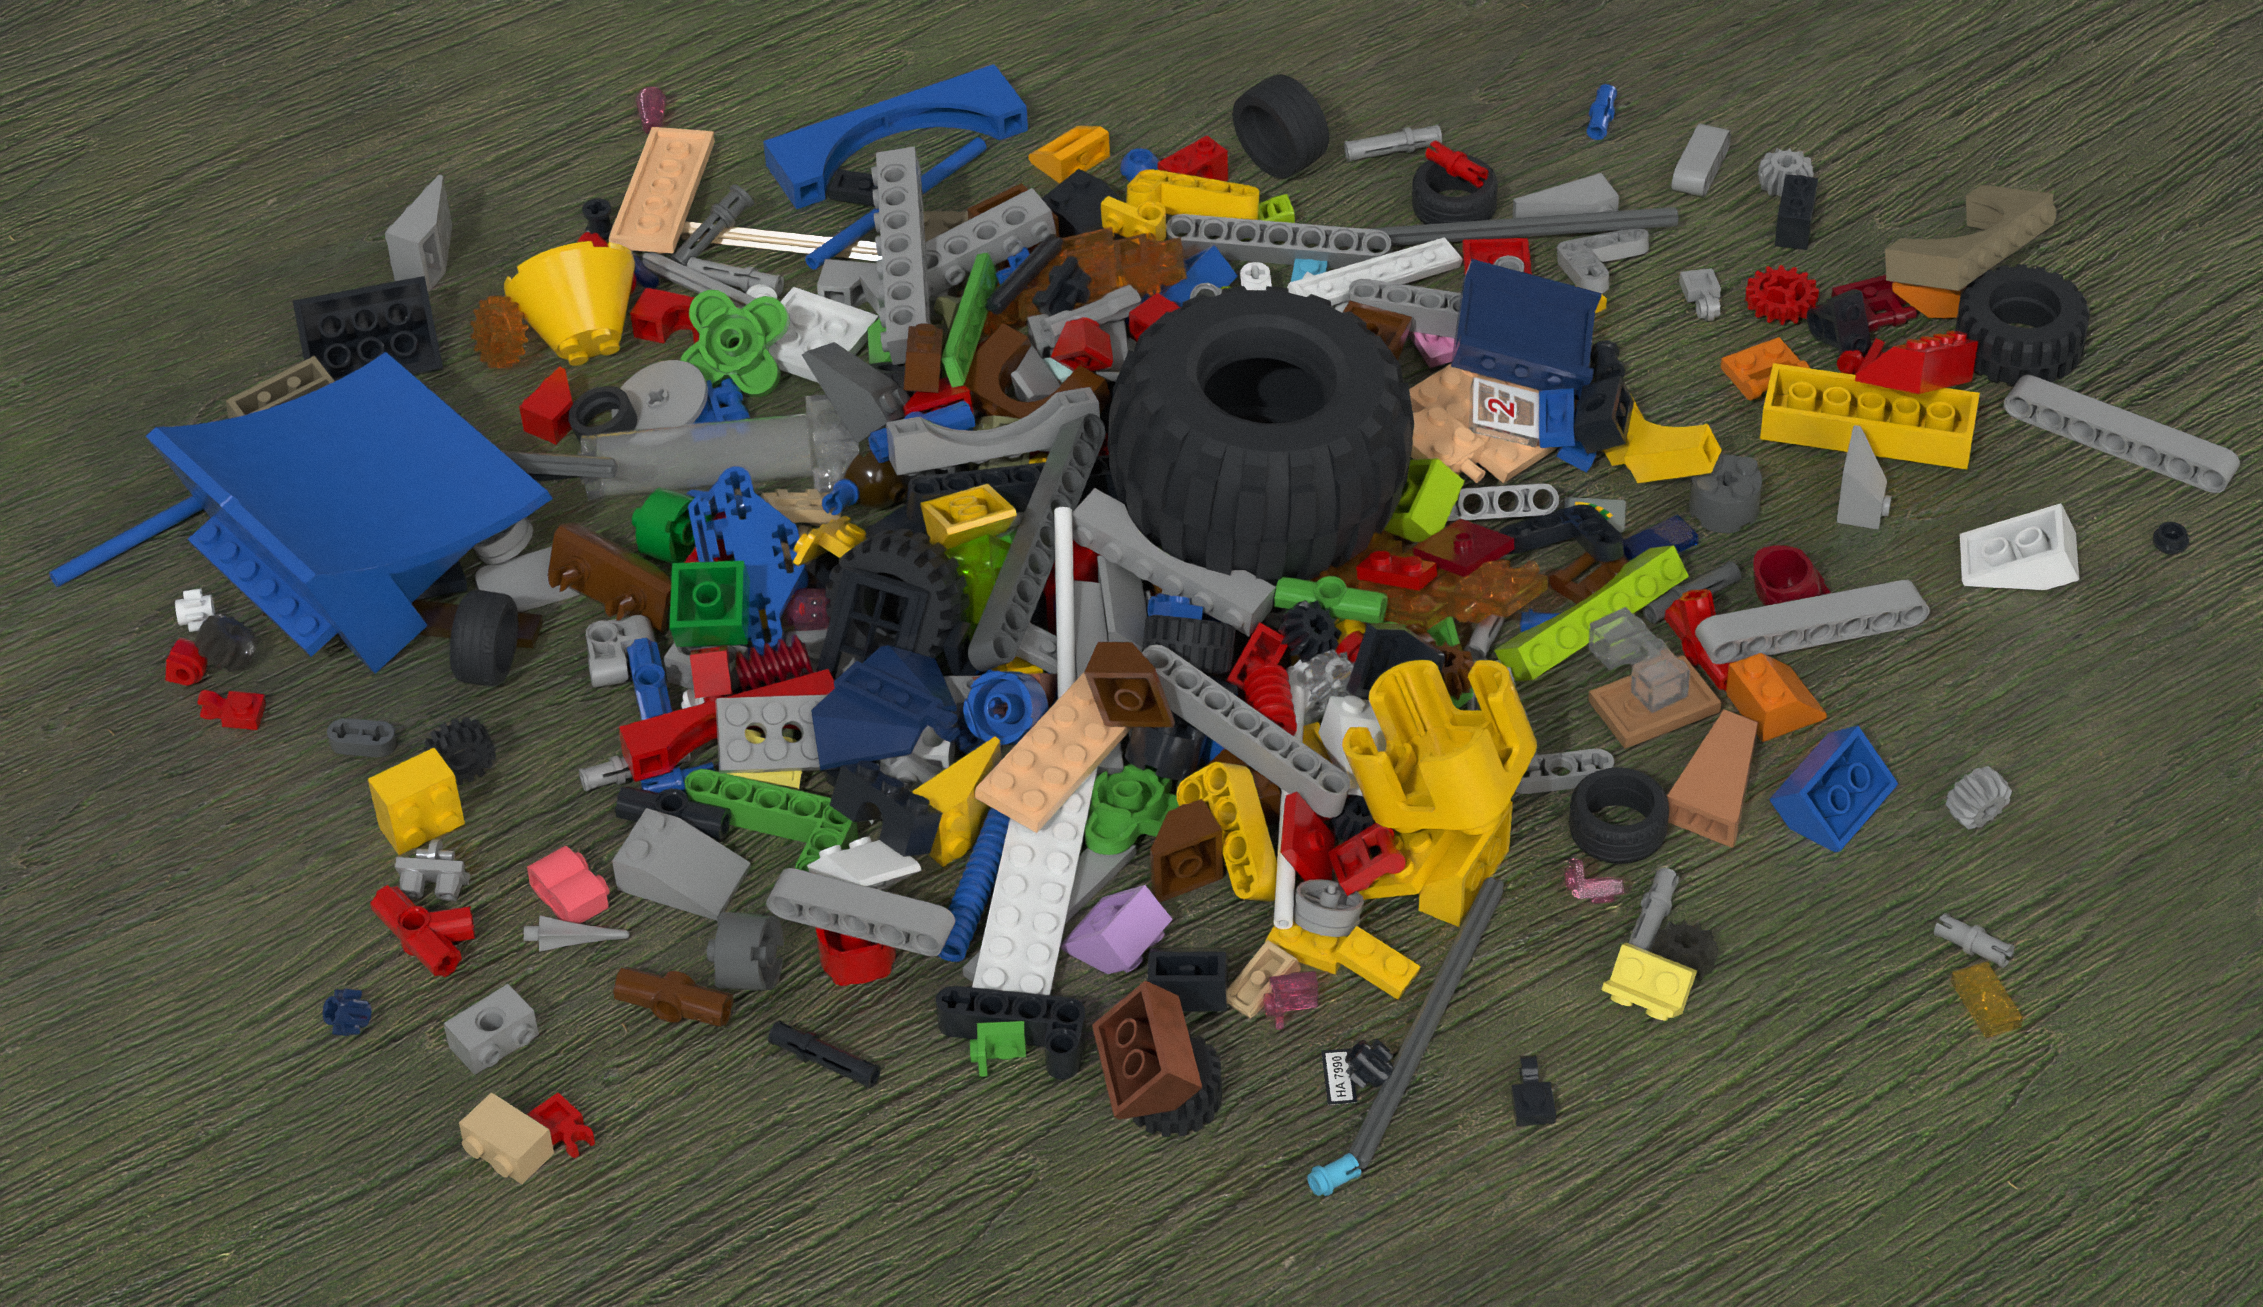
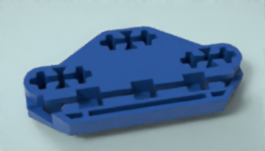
M739 466L730 467L719 476L717 482L703 499H701L700 492L688 505L699 562H714V558L720 557L717 540L724 539L727 555L734 554V561H744L750 579L748 641H751L752 646L755 647L760 655H763L764 643L766 641L759 611L762 609L766 611L772 641L769 644L776 651L778 639L782 638L786 643L781 616L792 595L802 592L807 587L809 576L806 563L801 566L793 563L794 572L788 573L781 542L788 541L793 562L797 555L793 549L800 538L796 525L755 493L751 476L746 469ZM736 488L741 489L746 511V519L743 520L740 518L735 496ZM716 500L718 513L725 511L726 518L706 522L705 515L711 514L710 505Z

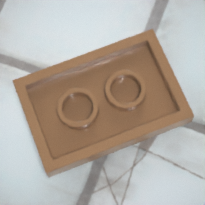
M1684 655L1589 691L1588 699L1589 703L1624 749L1717 714L1721 710V701Z

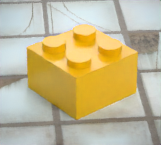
M435 748L368 778L379 828L398 855L417 848L465 824L455 775Z

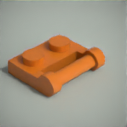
M1777 337L1721 358L1720 368L1749 401L1760 398L1762 393L1767 391L1773 363L1803 368L1810 367L1805 360L1800 361L1783 340Z

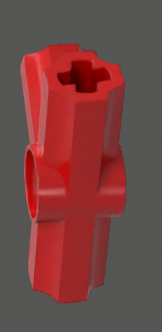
M1707 589L1690 590L1682 593V596L1673 601L1672 605L1665 610L1664 619L1680 638L1684 655L1691 665L1696 666L1700 664L1719 690L1723 689L1726 692L1729 664L1734 662L1725 664L1713 663L1695 635L1697 626L1703 620L1716 615L1712 593Z
M388 885L378 890L376 896L370 902L372 911L400 939L404 952L408 955L416 956L434 976H443L445 978L456 970L458 963L462 960L460 951L451 942L475 939L471 906L428 912L425 908L416 906L397 886L390 887Z

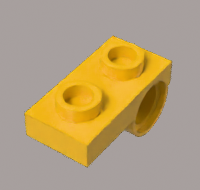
M1107 196L1101 202L1103 228L1154 250H1158L1167 237L1166 211L1161 203L1146 201L1136 208L1110 196Z

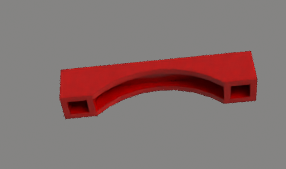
M825 669L724 698L828 695L835 689L834 679L829 669ZM716 700L620 726L621 750L634 782L671 772L678 762L694 749L717 738ZM788 724L783 727L786 729H795L801 731L796 725ZM753 725V726H749V727L746 728V729L760 728V727Z

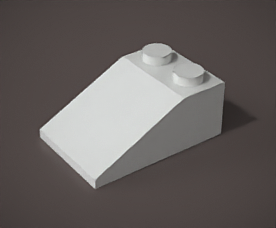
M2061 503L1960 534L1961 572L1964 586L2047 590L2079 580L2076 532Z
M1330 696L1318 733L1332 764L1345 772L1350 779L1348 795L1363 796L1343 751V738L1350 727H1367L1378 752H1385L1386 739L1369 700H1363L1356 696Z

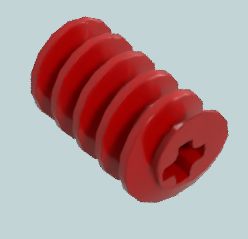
M1263 664L1255 667L1244 679L1243 688L1247 704L1294 736L1297 732L1296 714L1290 691L1289 675L1286 669L1276 664Z

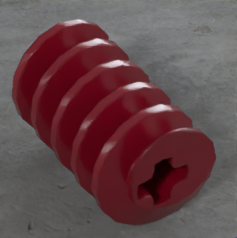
M796 634L792 635L790 647L780 638L778 639L776 651L767 642L764 643L763 655H760L755 647L750 648L749 659H746L741 651L736 652L735 666L743 692L747 691L748 685L752 689L760 688L761 681H764L767 686L774 684L775 677H778L781 682L789 680V673H792L795 678L803 676L804 668L809 674L814 673L805 642L802 643Z

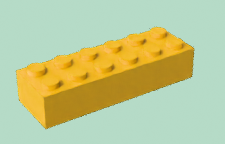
M1773 363L1763 407L1760 439L1848 452L1853 426L1857 425L1861 426L1875 456L1968 469L1980 393L1942 388L1922 394H1915L1856 382V375Z

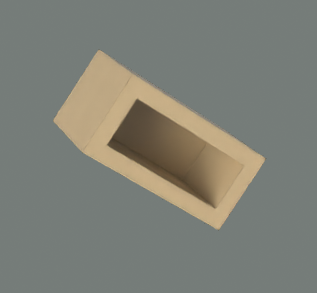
M492 1092L459 1122L463 1139L462 1146L465 1151L476 1159L481 1157L490 1163L498 1174L503 1177L510 1176L520 1184H523L554 1154L550 1130Z

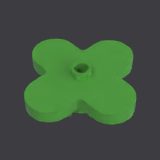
M706 290L698 294L690 305L689 317L691 323L700 334L699 341L684 352L680 361L688 362L697 367L706 381L711 380L713 388L721 384L723 380L732 378L740 390L748 396L763 397L773 392L780 381V368L770 354L769 347L780 340L788 331L790 316L786 307L776 298L763 296L754 299L740 309L735 306L725 293L719 290ZM740 340L737 346L731 348L734 341Z
M1129 764L1124 766V770L1121 773L1108 776L1106 771L1099 776L1096 775L1088 820L1084 830L1087 847L1098 854L1113 855L1129 849L1141 834L1156 837L1168 811L1179 807L1177 796L1170 794L1173 786L1172 779L1155 775L1157 768L1147 764L1144 771Z

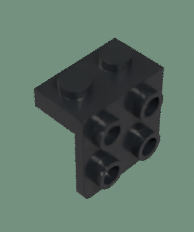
M1368 623L1346 690L1354 696H1369L1373 684L1384 672L1396 665L1414 660H1430L1438 666L1441 673L1445 661L1444 653L1401 624Z

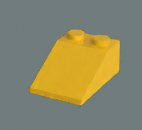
M989 484L920 503L927 534L931 538L929 542L933 545L937 542L942 544L947 549L944 553L958 551L963 547L962 544L972 541L985 543L994 540L997 534L1007 531L1017 516L1015 508Z
M996 736L912 791L916 795L927 798L931 806L943 813L931 852L928 854L942 867L955 859L961 858L971 849L980 834L981 828L984 826V821L991 807L975 798V790L1002 760L1001 744Z

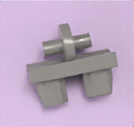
M432 839L428 849H417L416 858L396 857L395 869L400 875V890L408 898H422L425 882L436 883L435 895L438 899L457 901L462 885H469L470 873L465 872L463 861H454L455 851L443 850L441 839Z

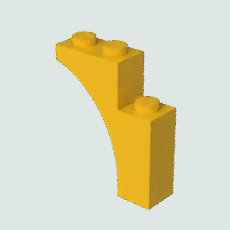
M1634 400L1626 444L1602 451L1606 454L1612 466L1626 464L1637 483L1712 473L1722 450L1708 424L1687 427L1657 425L1644 419Z

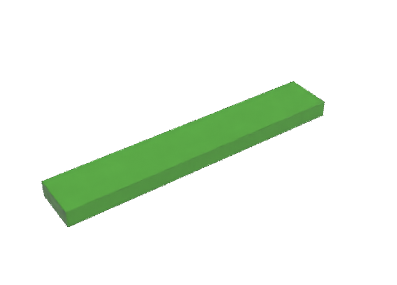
M988 252L977 254L941 357L952 387L962 386L965 383L988 314L985 307L987 298L996 290L998 285L996 270Z

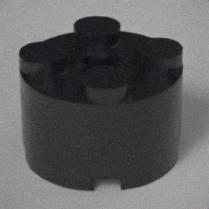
M1172 710L1171 712L1175 720L1173 727H1133L1125 753V758L1132 765L1144 771L1147 764L1157 768L1155 775L1173 780H1184L1196 772L1207 739V735Z

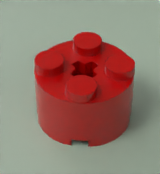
M816 927L821 966L832 977V981L836 985L863 984L885 978L891 973L896 955L895 947Z

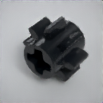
M1377 1038L1371 1045L1367 1041L1361 1040L1346 1055L1345 1062L1350 1066L1346 1073L1349 1074L1348 1077L1361 1089L1368 1082L1373 1087H1378L1388 1079L1393 1071L1394 1065L1389 1062L1393 1055L1390 1053V1049Z

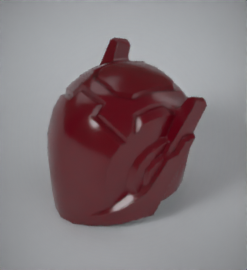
M1774 545L1763 547L1755 554L1753 561L1754 584L1756 594L1763 605L1768 606L1831 594L1824 584V578L1801 549Z

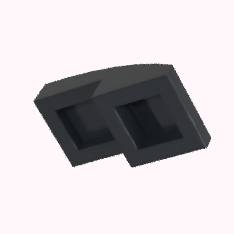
M960 620L953 627L943 644L949 667L954 676H982L987 671L977 670L971 664L968 656L969 645L973 638L971 623Z

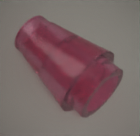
M645 87L640 90L635 102L643 131L649 134L652 127H662L667 98L659 88Z

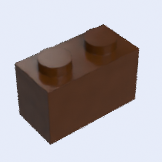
M927 323L909 326L904 390L938 393L943 329L936 328L934 325Z

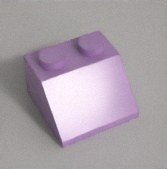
M1142 885L1102 897L1061 943L1060 948L1069 955L1106 974L1123 970L1127 973L1135 969L1142 962L1143 957L1141 955L1147 948L1154 946L1164 937L1165 933L1163 930L1172 921V918L1147 886Z

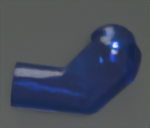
M632 252L635 260L634 274L636 281L644 288L655 289L659 284V278Z

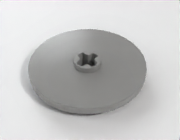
M667 360L649 365L630 377L620 388L627 394L637 414L636 427L627 440L638 444L659 443L679 435L691 426L704 409L708 397L707 382L700 370L685 361ZM612 409V418L616 416L619 410Z

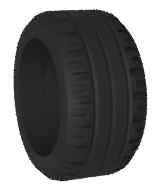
M1467 155L1469 160L1481 167L1487 168L1489 171L1487 180L1481 177L1478 178L1484 184L1477 188L1459 176L1453 177L1449 175L1444 167L1435 162L1426 161L1417 169L1412 181V206L1415 215L1425 225L1492 219L1497 208L1498 181L1493 169L1482 160ZM1462 190L1471 194L1463 197H1449L1441 195L1439 192Z
M471 590L462 598L455 614L450 639V665L457 680L463 683L493 687L499 685L507 677L514 659L518 637V610L511 596L505 593Z
M1612 767L1595 771L1577 784L1571 796L1569 814L1571 836L1584 853L1599 861L1611 864H1630L1644 860V858L1653 855L1665 840L1669 818L1668 798L1662 786L1655 779L1638 770ZM1616 805L1637 810L1646 818L1636 824L1618 826L1605 823L1596 818L1592 813L1600 808Z

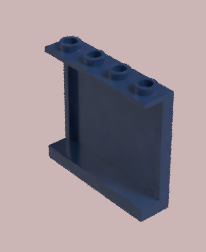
M1471 259L1462 282L1451 367L1541 391L1574 388L1575 400H1580L1582 387L1590 384L1593 378L1594 369L1589 368L1595 310L1602 293Z

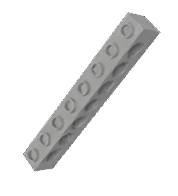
M915 146L877 152V166L871 167L874 186H878V189L873 190L875 209H879L878 213H874V222L877 233L881 234V236H875L877 254L882 256V259L876 261L879 279L883 280V283L878 284V293L881 304H885V307L879 308L882 328H886V332H881V343L883 352H890L893 365L906 362L909 326H916L921 323L931 324L921 169Z

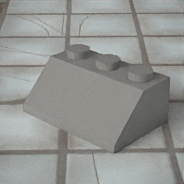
M1097 556L1098 582L1101 583L1108 642H1132L1142 653L1146 612L1149 599L1151 598L1150 591H1143L1141 579L1131 571L1116 563L1109 562L1103 556Z

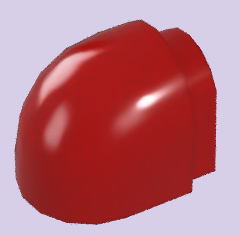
M180 637L166 659L165 681L186 686L198 683L203 678L208 665L204 649L198 643Z

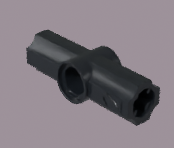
M622 787L617 796L615 807L617 818L638 822L645 809L648 808L678 817L713 839H725L729 831L731 810L729 808L688 800L687 795L679 789L670 788L660 793L632 787Z

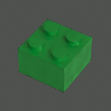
M744 561L672 563L669 628L676 647L748 644L750 579Z

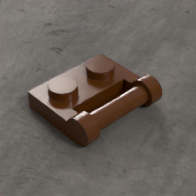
M1586 551L1565 569H1558L1550 575L1549 583L1555 591L1578 604L1611 581L1629 561L1624 557L1609 562L1598 561L1602 565L1579 584H1576L1572 580L1597 561Z

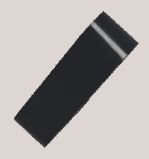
M948 986L938 992L936 996L938 1028L944 1035L955 1038L977 1039V1023L1024 1021L1026 1045L1042 1046L1045 1048L1046 1070L1049 1075L1062 1080L1072 1078L1079 1072L1087 1033L1085 1007L1078 999L963 986Z

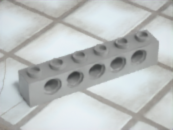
M1033 188L925 242L929 299L969 279L977 254L988 252L993 264L996 265L1006 260L1009 256L1018 254L1024 247L1029 248L1043 241L1049 234H1057L1051 209ZM877 267L859 277L866 300L880 316L879 308L885 307V304L880 302L878 284L883 283V280L879 279Z

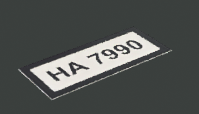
M1350 1048L1321 1050L1328 1105L1357 1103L1355 1082L1346 1073L1350 1066L1345 1062V1058Z

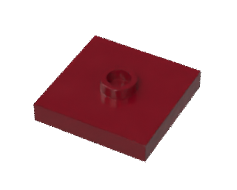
M1460 518L1414 546L1413 554L1416 557H1420L1423 561L1436 563V566L1440 569L1469 578L1514 550L1515 546L1513 537Z

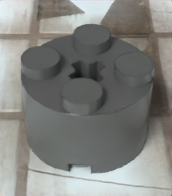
M1721 454L1712 473L1692 476L1689 511L1693 518L1695 515L1701 520L1702 527L1718 533H1734L1740 531L1741 526L1749 522L1751 525L1756 521L1759 514L1762 476L1757 468L1756 460L1751 457Z
M721 912L719 914L716 939H710L707 946V959L709 962H714L715 985L717 988L753 991L772 990L775 988L783 963V958H776L777 945L784 946L783 930L778 917L767 914Z

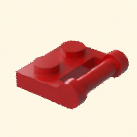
M1375 823L1328 852L1339 884L1347 896L1355 891L1367 889L1375 879L1387 872L1397 874L1404 869L1406 861L1402 852L1396 849L1393 842L1394 832L1392 828L1383 827ZM1374 845H1378L1382 853L1373 858L1369 849Z

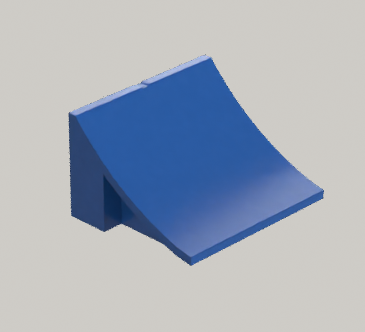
M387 352L351 374L283 404L221 421L175 427H155L146 435V438L210 517L204 525L188 538L193 547L310 657L338 633L354 655L374 673L378 672L428 626L411 604L477 543L524 519L553 499L544 487Z

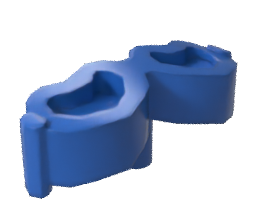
M1026 247L1015 256L1007 258L1010 268L996 273L1000 285L1030 255Z

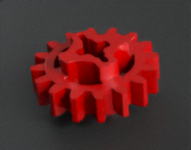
M1779 265L1778 270H1773L1770 266H1767L1765 273L1756 271L1754 278L1748 279L1745 293V301L1748 302L1747 308L1748 310H1756L1755 317L1757 318L1764 315L1767 316L1768 323L1778 319L1780 325H1784L1786 320H1791L1796 324L1798 323L1799 316L1807 319V311L1816 307L1818 303L1819 289L1816 288V280H1808L1809 273L1807 272L1797 274V267L1787 271L1783 265Z

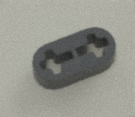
M343 718L334 721L327 728L329 745L338 754L385 757L394 752L397 747L395 730L387 722Z

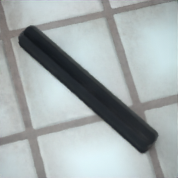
M1049 234L987 298V304L985 305L987 311H992L994 315L1001 314L1062 250L1063 239L1055 234Z

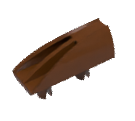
M569 522L560 525L554 533L547 575L550 586L555 588L560 585L559 592L569 588L604 605L608 617L617 614L616 621H620L625 616H645L651 621L654 630L664 634L671 596L670 578L648 560L579 523Z

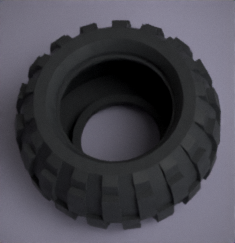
M1244 286L1224 288L1220 295L1207 297L1200 294L1183 301L1181 308L1172 312H1166L1139 336L1134 352L1128 351L1113 387L1107 441L1109 467L1119 502L1127 503L1129 516L1133 523L1153 545L1162 546V550L1169 553L1170 556L1186 563L1230 576L1232 570H1246L1255 575L1256 579H1262L1271 585H1277L1278 579H1281L1283 576L1308 580L1319 577L1320 572L1328 570L1330 566L1338 568L1368 547L1374 532L1381 534L1387 526L1401 499L1402 490L1408 478L1413 445L1414 417L1408 382L1403 383L1400 363L1381 337L1375 336L1374 333L1368 330L1366 322L1351 311L1340 312L1331 307V301L1313 294L1304 297L1289 293V288L1266 286V290H1247Z

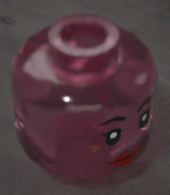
M826 588L797 589L787 605L788 626L794 625L795 631L828 629L831 617H827L825 605L830 603V599L825 597Z

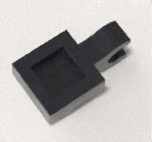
M1536 1055L1520 1056L1521 1068H1519L1521 1084L1511 1086L1516 1126L1556 1123V1110L1551 1082L1539 1083Z

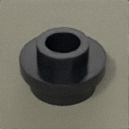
M2165 522L2154 532L2152 541L2154 546L2163 553L2179 554L2187 549L2189 536L2185 527L2181 524Z

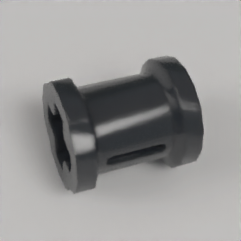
M601 198L592 199L582 206V213L587 219L588 224L585 232L598 233L604 240L609 239L613 228L609 217L612 209L607 200Z
M1610 340L1599 341L1591 348L1590 359L1592 363L1596 364L1595 377L1598 382L1616 376H1621L1623 379L1625 376V367L1618 359L1620 354L1619 347Z

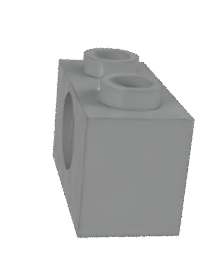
M506 984L443 1023L449 1048L474 1075L487 1067L495 1065L500 1059L519 1047L527 1045L539 1035L534 1010L509 984Z

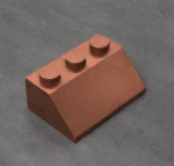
M1144 981L1092 1025L1115 1118L1121 1120L1173 1111L1202 1089L1178 995Z

